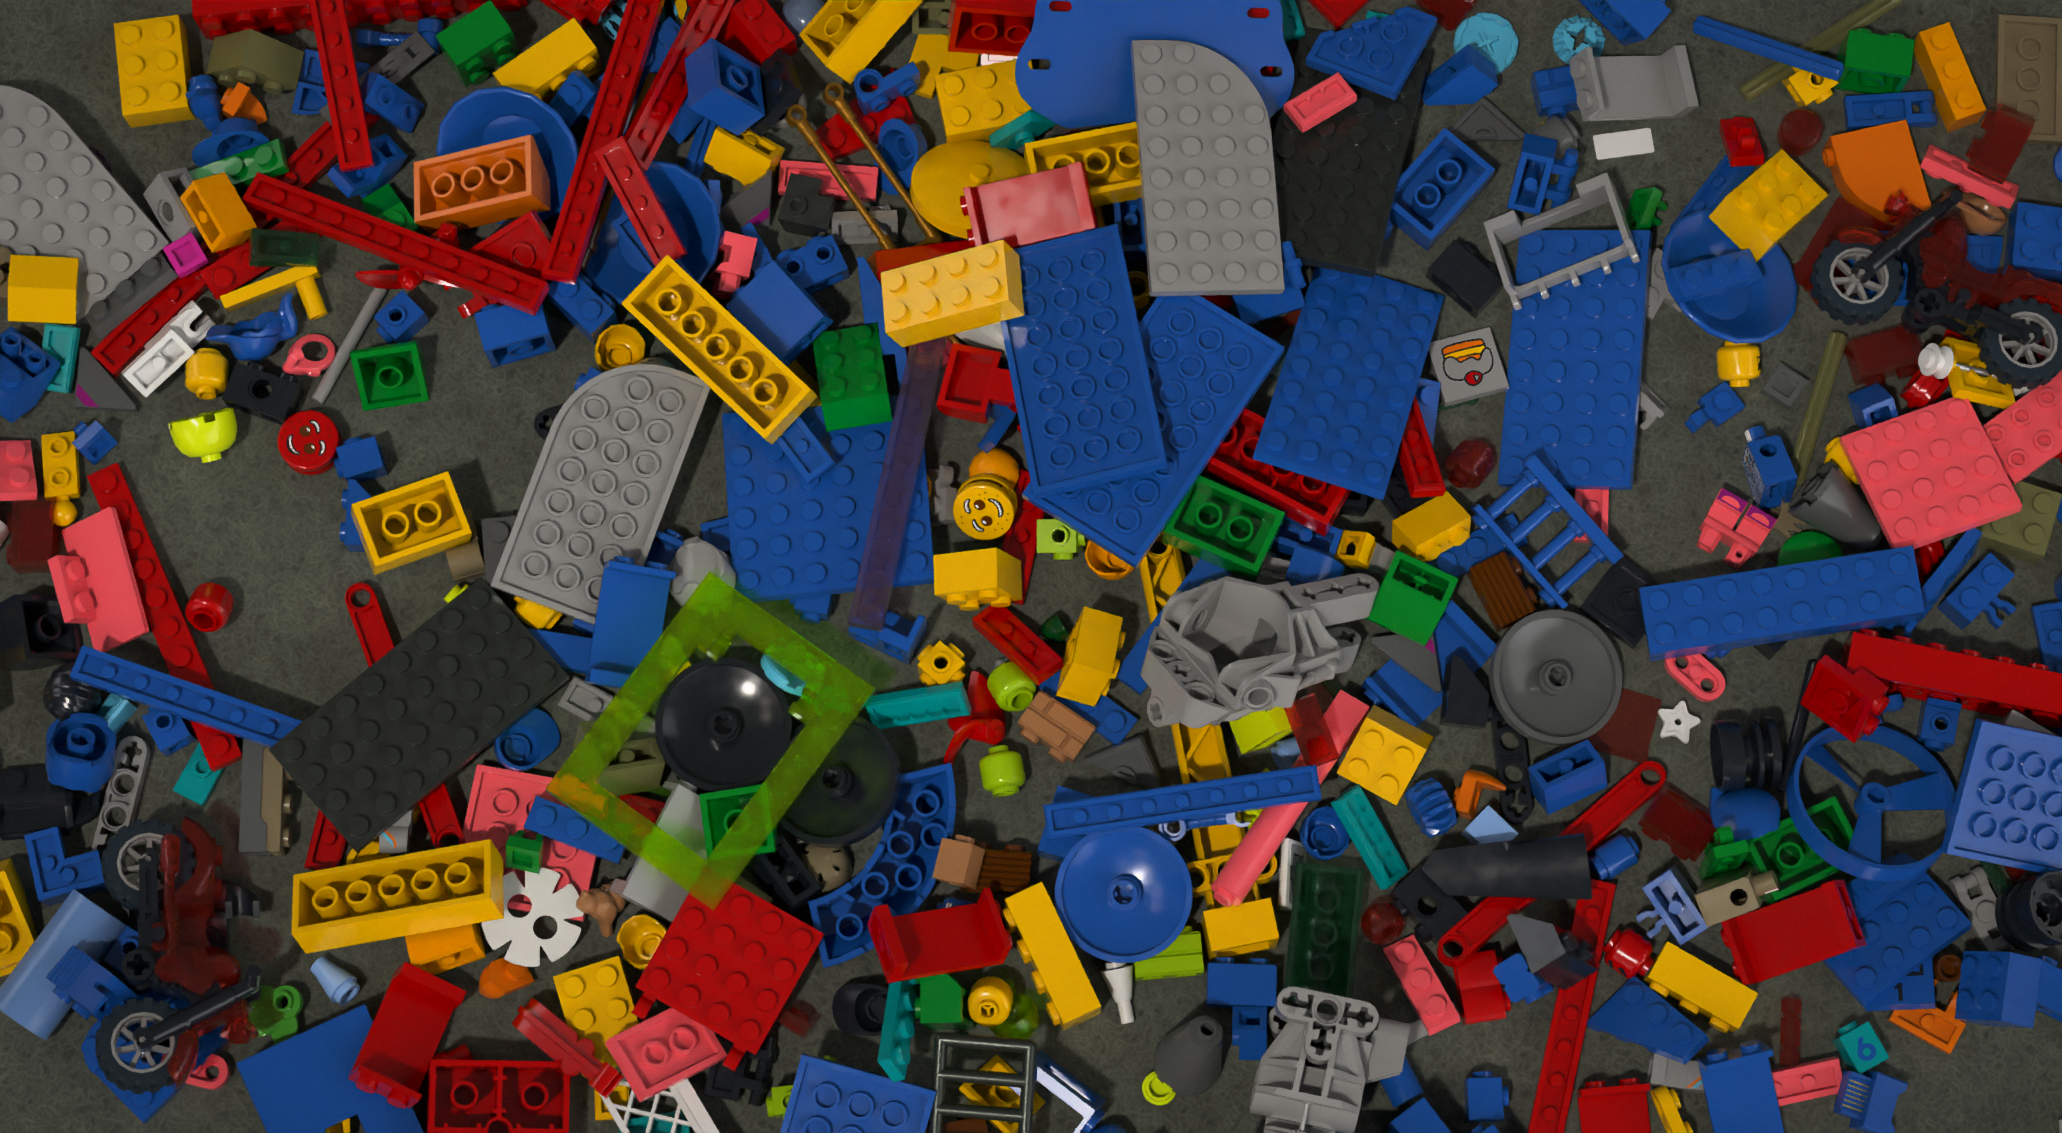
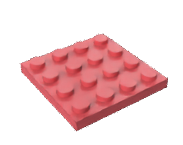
M1952 397L1840 438L1839 443L1891 549L1913 546V549L2018 513L2022 509L2023 505L1969 399Z
M477 764L463 827L466 843L491 839L503 858V876L513 871L523 887H525V871L506 867V843L509 835L514 836L518 830L524 831V838L536 839V833L523 828L536 796L605 822L610 797L594 799L588 784ZM543 836L541 868L550 869L560 874L553 893H556L570 883L578 892L579 897L583 890L588 892L591 889L597 857ZM517 894L510 898L507 908L529 913L532 903L526 895ZM583 913L584 915L582 917L569 918L566 920L584 923L585 913Z

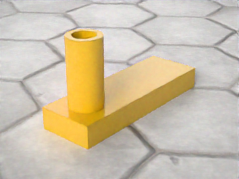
M313 260L220 296L224 308L228 312H232L296 287L310 321L328 314L315 279L321 277V274Z

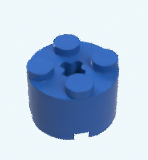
M78 712L70 714V718L61 722L59 718L50 725L46 733L45 768L50 783L71 790H84L88 793H94L102 788V784L110 779L115 768L116 734L108 727V722L104 718L91 713Z

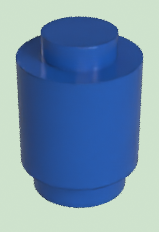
M1618 834L1592 850V855L1588 857L1589 867L1600 881L1605 878L1610 880L1637 864V855L1640 854V851L1630 836L1625 838L1623 835Z

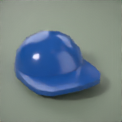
M532 709L494 741V753L499 763L508 770L525 771L535 767L557 748L560 739L558 727L546 712Z

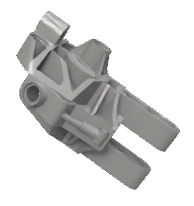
M1362 573L1291 586L1289 581L1262 585L1225 576L1215 581L1213 579L1207 580L1202 585L1185 592L1177 590L1169 598L1163 609L1160 625L1154 627L1140 675L1142 679L1152 689L1147 704V714L1150 722L1155 727L1182 723L1191 728H1202L1210 723L1216 726L1222 721L1238 720L1257 711L1265 710L1267 712L1274 707L1291 708L1297 691L1316 683L1333 679L1337 673L1351 670L1361 643V636L1351 628L1335 627L1326 629L1325 626L1368 617L1379 589V583L1373 577Z

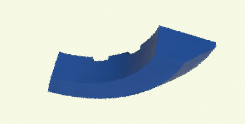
M951 763L902 774L897 802L885 821L881 840L863 870L849 883L847 882L834 892L808 901L814 928L824 933L818 945L824 969L845 963L875 947L867 926L874 906L888 904L892 917L911 914L919 909L937 881L932 876L942 838L952 839L954 831L956 798Z

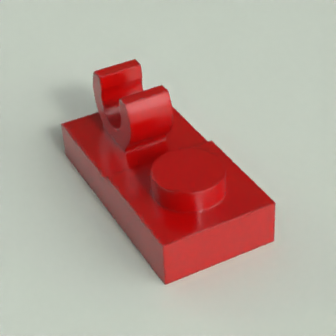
M1733 117L1732 119H1720L1719 132L1730 166L1763 165L1765 155L1753 118Z

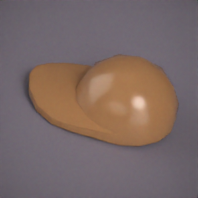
M1957 187L1944 189L1941 192V196L1945 197L1953 190L1959 189ZM1959 190L1963 195V199L1955 206L1960 208L1959 216L1966 229L1973 234L1981 236L1994 235L2003 229L2008 218L2000 207L1989 204L1983 197L1973 192L1966 193Z

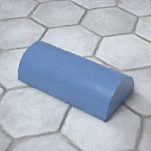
M73 889L0 987V1011L35 1035L47 1040L75 1002L72 1000L67 1004L52 992L56 986L46 978L48 973L72 945L102 966L105 962L103 959L128 925Z

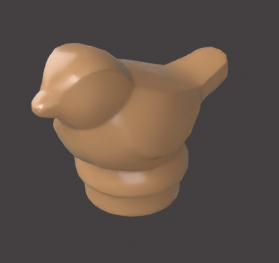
M613 881L602 885L600 888H592L588 892L583 890L576 901L578 910L589 914L599 923L602 935L606 938L613 934V921L616 913L621 912L628 900L609 891Z

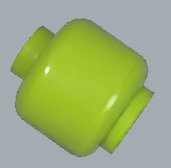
M1006 662L997 666L987 680L988 690L998 706L1005 711L1024 710L1030 705L1036 694V684L1013 662Z
M1008 745L989 748V754L982 757L979 761L983 788L988 792H992L993 797L1009 796L1018 793L1019 787L1026 781L1021 754L1016 751H1009Z

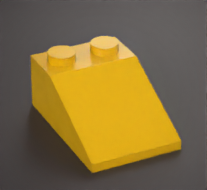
M11 858L0 861V977L11 974L38 937L24 888Z

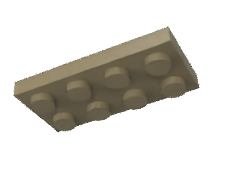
M1998 14L1996 17L1994 142L2059 146L2062 143V18Z

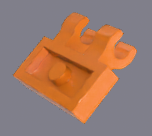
M1934 979V988L1938 982L1936 979ZM1957 991L1951 993L1943 1011L1935 1007L1936 1009L1892 1010L1887 1018V1021L1947 1055L1951 1054L1966 1026V1023L1955 1019Z

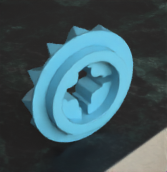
M1577 14L1572 18L1564 19L1553 34L1555 53L1562 61L1569 65V59L1585 47H1592L1594 57H1600L1604 49L1605 37L1603 36L1601 26L1594 23L1591 17L1583 18ZM1584 30V41L1588 44L1581 43L1579 47L1577 46L1576 50H1573L1575 39L1570 36L1577 37Z

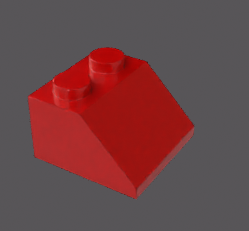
M741 0L732 6L715 39L760 67L764 60L770 57L778 48L787 52L789 56L798 51L796 37L766 0Z

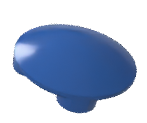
M1743 788L1742 790L1730 791L1720 797L1712 808L1711 818L1715 828L1731 826L1734 842L1747 840L1748 842L1750 839L1776 831L1780 827L1781 811L1778 801L1770 793L1757 788Z

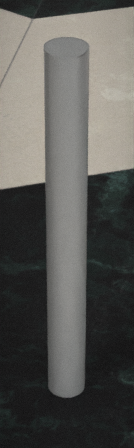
M374 287L336 353L333 362L328 367L311 399L323 405L350 358V351L355 349L386 295V289Z

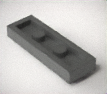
M160 253L154 259L147 260L142 265L141 270L129 280L121 281L116 286L115 291L104 301L101 300L94 303L89 313L84 317L93 331L102 339L176 279L178 274L169 261Z

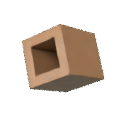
M955 834L954 840L942 838L932 878L943 883L975 890L985 849L974 845L975 839Z

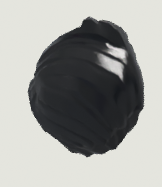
M76 660L68 661L53 670L43 690L45 707L55 718H60V721L70 718V714L73 713L94 714L101 706L100 689L70 678Z

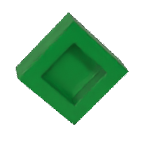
M518 830L514 836L509 835L506 843V867L539 874L543 858V836L537 834L535 840L524 838L523 830Z

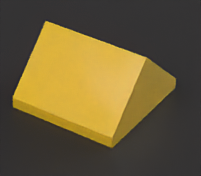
M997 1054L979 1069L1016 1073ZM963 1083L959 1088L960 1094L970 1104L1018 1109L1020 1107V1095L1007 1086ZM1035 1091L1033 1116L1046 1103ZM988 1120L1000 1133L1018 1132V1122Z

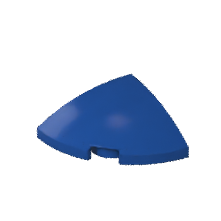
M305 48L291 113L302 115L319 114V110L328 103L318 51ZM355 60L359 78L368 71L370 64Z

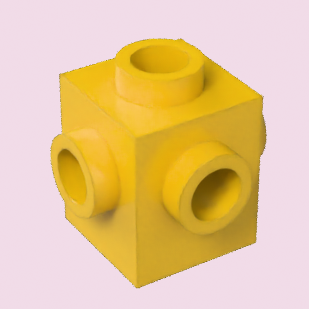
M1793 66L1794 72L1781 81L1799 108L1807 106L1812 101H1815L1816 104L1823 102L1834 94L1831 88L1838 84V81Z
M939 640L935 646L929 644L917 658L920 661L917 665L918 673L921 674L918 677L919 680L926 687L962 681L966 676L963 673L966 670L965 662L962 660L965 655L952 643L946 646ZM940 658H943L948 663L943 669H939L934 665Z

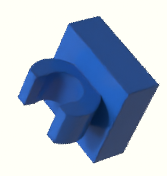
M96 420L89 427L81 421L73 429L78 437L72 444L93 465L98 463L118 444Z

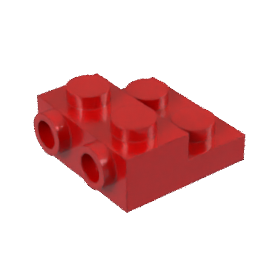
M1824 655L1817 662L1800 704L1855 744L1864 734L1868 737L1872 735L1879 726L1881 720L1876 715H1880L1890 702V699L1885 696L1889 687L1863 668L1858 669L1852 674L1841 664Z

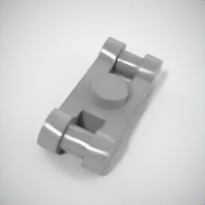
M1978 866L1970 870L1969 875L1963 878L1957 876L1948 881L1949 887L1963 914L1972 923L1971 929L1983 951L2001 952L2007 948L2009 950L2015 949L2003 938L2002 934L1993 940L1988 933L1989 930L1997 927L1995 918L1997 898L1989 885L1988 877L1982 867ZM1976 887L1980 896L1971 900L1968 890Z

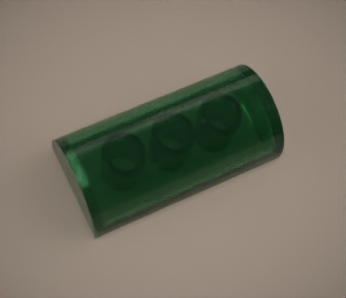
M1296 862L1284 989L1287 987H1300L1352 998L1364 869ZM1290 996L1287 1001L1295 1003L1296 998ZM1308 999L1307 1005H1311L1312 1000ZM1328 1003L1319 1005L1320 1007H1333Z

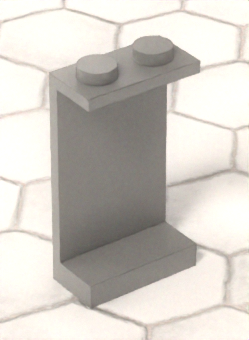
M1674 45L1662 55L1608 57H1594L1592 47H1585L1569 59L1570 74L1574 80L1577 105L1581 112L1582 121L1683 118L1699 107L1685 45Z
M681 779L678 784L668 781L664 782L662 787L671 792L626 881L615 878L609 891L671 923L702 869L709 864L707 862L699 795L696 794L698 788Z

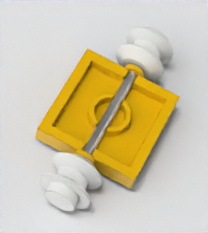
M1946 337L1939 344L1940 347L1935 343L1928 344L1918 357V365L1923 375H1934L1937 379H1943L1948 376L1952 396L1955 398L1969 399L1972 402L2007 409L2016 403L2015 396L2019 395L2022 398L2033 390H2027V387L2014 389L2011 388V384L2006 383L2003 385L1997 381L1998 377L1994 374L1990 375L1986 371L1987 365L1985 362H1981L1979 358L1981 349L1977 348L1975 343Z

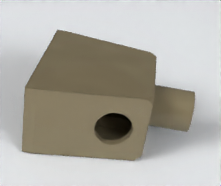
M1747 866L1702 880L1694 896L1705 924L1709 927L1760 908L1764 900V894L1779 890L1780 887L1773 870L1756 875L1753 866Z

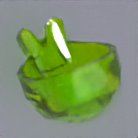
M1007 978L1006 983L1013 992L1011 1012L1002 1024L990 1027L996 1037L1029 1039L1034 1035L1039 1026L1040 1015L1038 1008L1030 996L1017 994L1016 985L1013 980Z

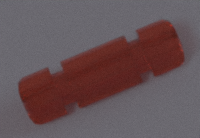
M1785 998L1781 1001V1013H1784V1018H1780L1779 1045L1783 1046V1050H1779V1063L1783 1066L1800 1064V1051H1797V1047H1800L1801 1019H1798V1014H1802V1002L1799 999Z

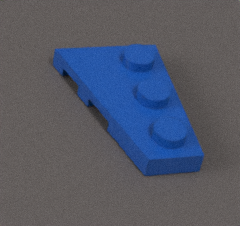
M1636 976L1619 989L1587 1021L1588 1027L1594 1031H1604L1614 1035L1618 1040L1626 1043L1630 1041L1641 1045L1650 1052L1684 1065L1709 1042L1707 1035Z

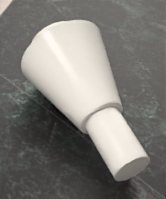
M1107 962L1105 963L1106 969L1100 971L1115 1003L1117 1002L1121 1024L1134 1022L1130 1001L1132 999L1133 964L1126 965V963Z

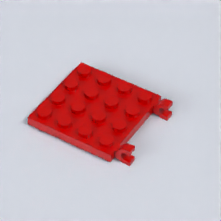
M704 866L635 986L644 993L631 1013L645 1021L656 999L734 1043L722 1065L735 1072L746 1051L756 1056L821 942L824 933Z

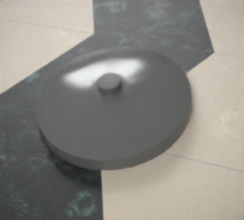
M1544 610L1517 621L1501 636L1491 657L1489 683L1493 700L1500 714L1519 734L1542 744L1567 745L1592 736L1610 720L1621 696L1622 670L1619 657L1610 639L1592 621L1570 611Z

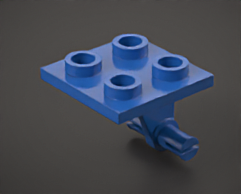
M1292 241L1281 243L1285 287L1282 294L1232 295L1238 316L1247 325L1306 307L1300 288L1306 286L1300 269L1303 264L1301 259L1296 257Z

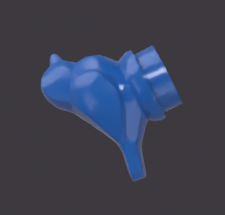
M208 75L195 76L188 81L186 98L189 100L188 104L194 116L203 121L207 130L213 132L224 120L222 115L223 105L220 104L222 98L218 94V86L213 77Z

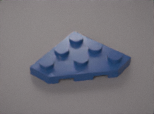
M1406 6L1395 10L1393 15L1380 19L1374 16L1352 23L1351 28L1335 33L1333 29L1320 33L1306 57V66L1331 76L1339 72L1344 80L1396 100L1437 26V17Z

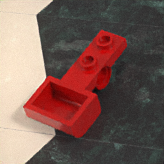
M953 343L936 404L938 410L950 417L984 424L988 423L992 404L1007 406L1011 411L1017 413L1010 371L1002 369L1004 362L1002 353Z

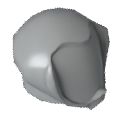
M698 536L685 539L667 568V571L676 572L675 579L670 581L669 592L673 599L689 612L697 614L714 613L730 605L733 601V589L736 585L737 576L734 568L731 566L729 555L712 544L699 539Z

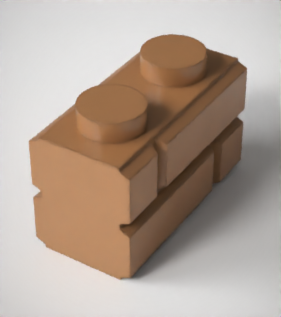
M1041 689L1018 721V728L1022 730L1020 736L1033 745H1037L1040 742L1048 747V755L1061 764H1064L1066 761L1074 764L1096 733V726Z

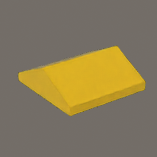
M10 255L8 321L76 325L79 258Z

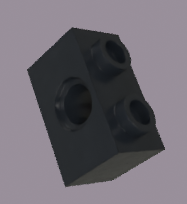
M236 362L222 396V400L228 407H233V409L282 425L290 416L296 413L304 391L297 383L298 380L295 377L279 372L278 376L266 373L267 369L253 362H248L247 366ZM262 387H272L269 396L257 398V393Z
M1421 864L1391 891L1389 896L1393 901L1390 902V905L1402 918L1408 916L1416 924L1413 929L1425 943L1432 941L1436 946L1441 937L1468 913L1452 896L1446 895L1422 870L1423 865ZM1421 899L1432 901L1435 906L1434 914L1428 916L1421 914L1417 908V902Z

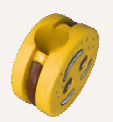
M992 474L974 475L965 480L958 489L953 504L954 520L958 527L972 538L979 540L996 539L1005 534L1011 527L1017 510V497L1011 485L1004 479Z

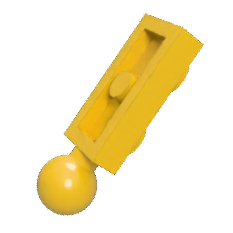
M74 431L41 435L44 498L48 502L56 501L50 509V517L56 525L62 527L71 525L77 518V509L70 502V499L81 498L79 452L72 444L77 438V434Z

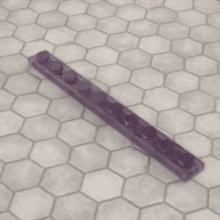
M948 336L910 345L848 619L849 626L883 632Z

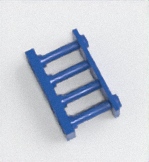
M1529 455L1520 463L1525 469L1521 473L1523 477L1486 510L1479 504H1474L1470 508L1475 514L1471 519L1484 533L1489 530L1512 557L1517 560L1520 566L1542 589L1538 595L1550 608L1556 605L1559 609H1564L1568 604L1561 595L1598 562L1602 564L1606 561L1608 564H1615L1624 555L1535 455ZM1539 485L1547 494L1544 498L1545 502L1506 535L1494 520L1531 487L1536 488ZM1561 510L1569 519L1566 523L1568 527L1532 559L1528 560L1516 545L1554 511L1558 513ZM1584 536L1592 545L1588 548L1590 552L1551 586L1538 570L1574 538Z

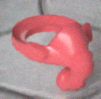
M320 334L305 335L291 346L288 352L289 356L282 368L284 373L288 375L300 376L307 374L308 376L318 377L321 371L327 369L333 362L336 355L335 346L326 336ZM318 341L326 346L328 353L322 360L311 361L305 358L302 351L303 346L308 342Z

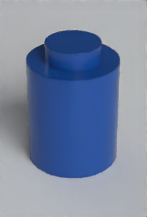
M1406 1056L1402 1072L1398 1076L1379 1080L1393 1108L1424 1093Z

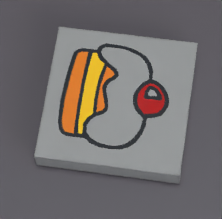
M1490 327L1430 343L1427 354L1436 382H1441L1440 394L1444 407L1504 392L1506 389H1509Z

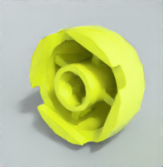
M233 407L209 411L168 423L171 437L179 451L188 457H201L202 463L221 459L220 452L230 448L236 440L237 422Z

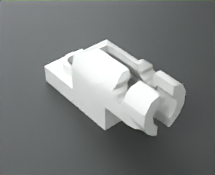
M193 300L168 321L144 345L145 350L121 372L146 398L195 353L193 348L206 336L207 331L216 325L205 314L194 324V331L190 329V324L203 312Z

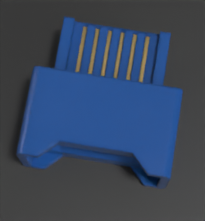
M1844 1071L1833 1113L1851 1119L1849 1127L1864 1133H1895L1891 1120L1898 1095L1906 1091L1908 1083L1877 1071H1865L1863 1075L1853 1071Z

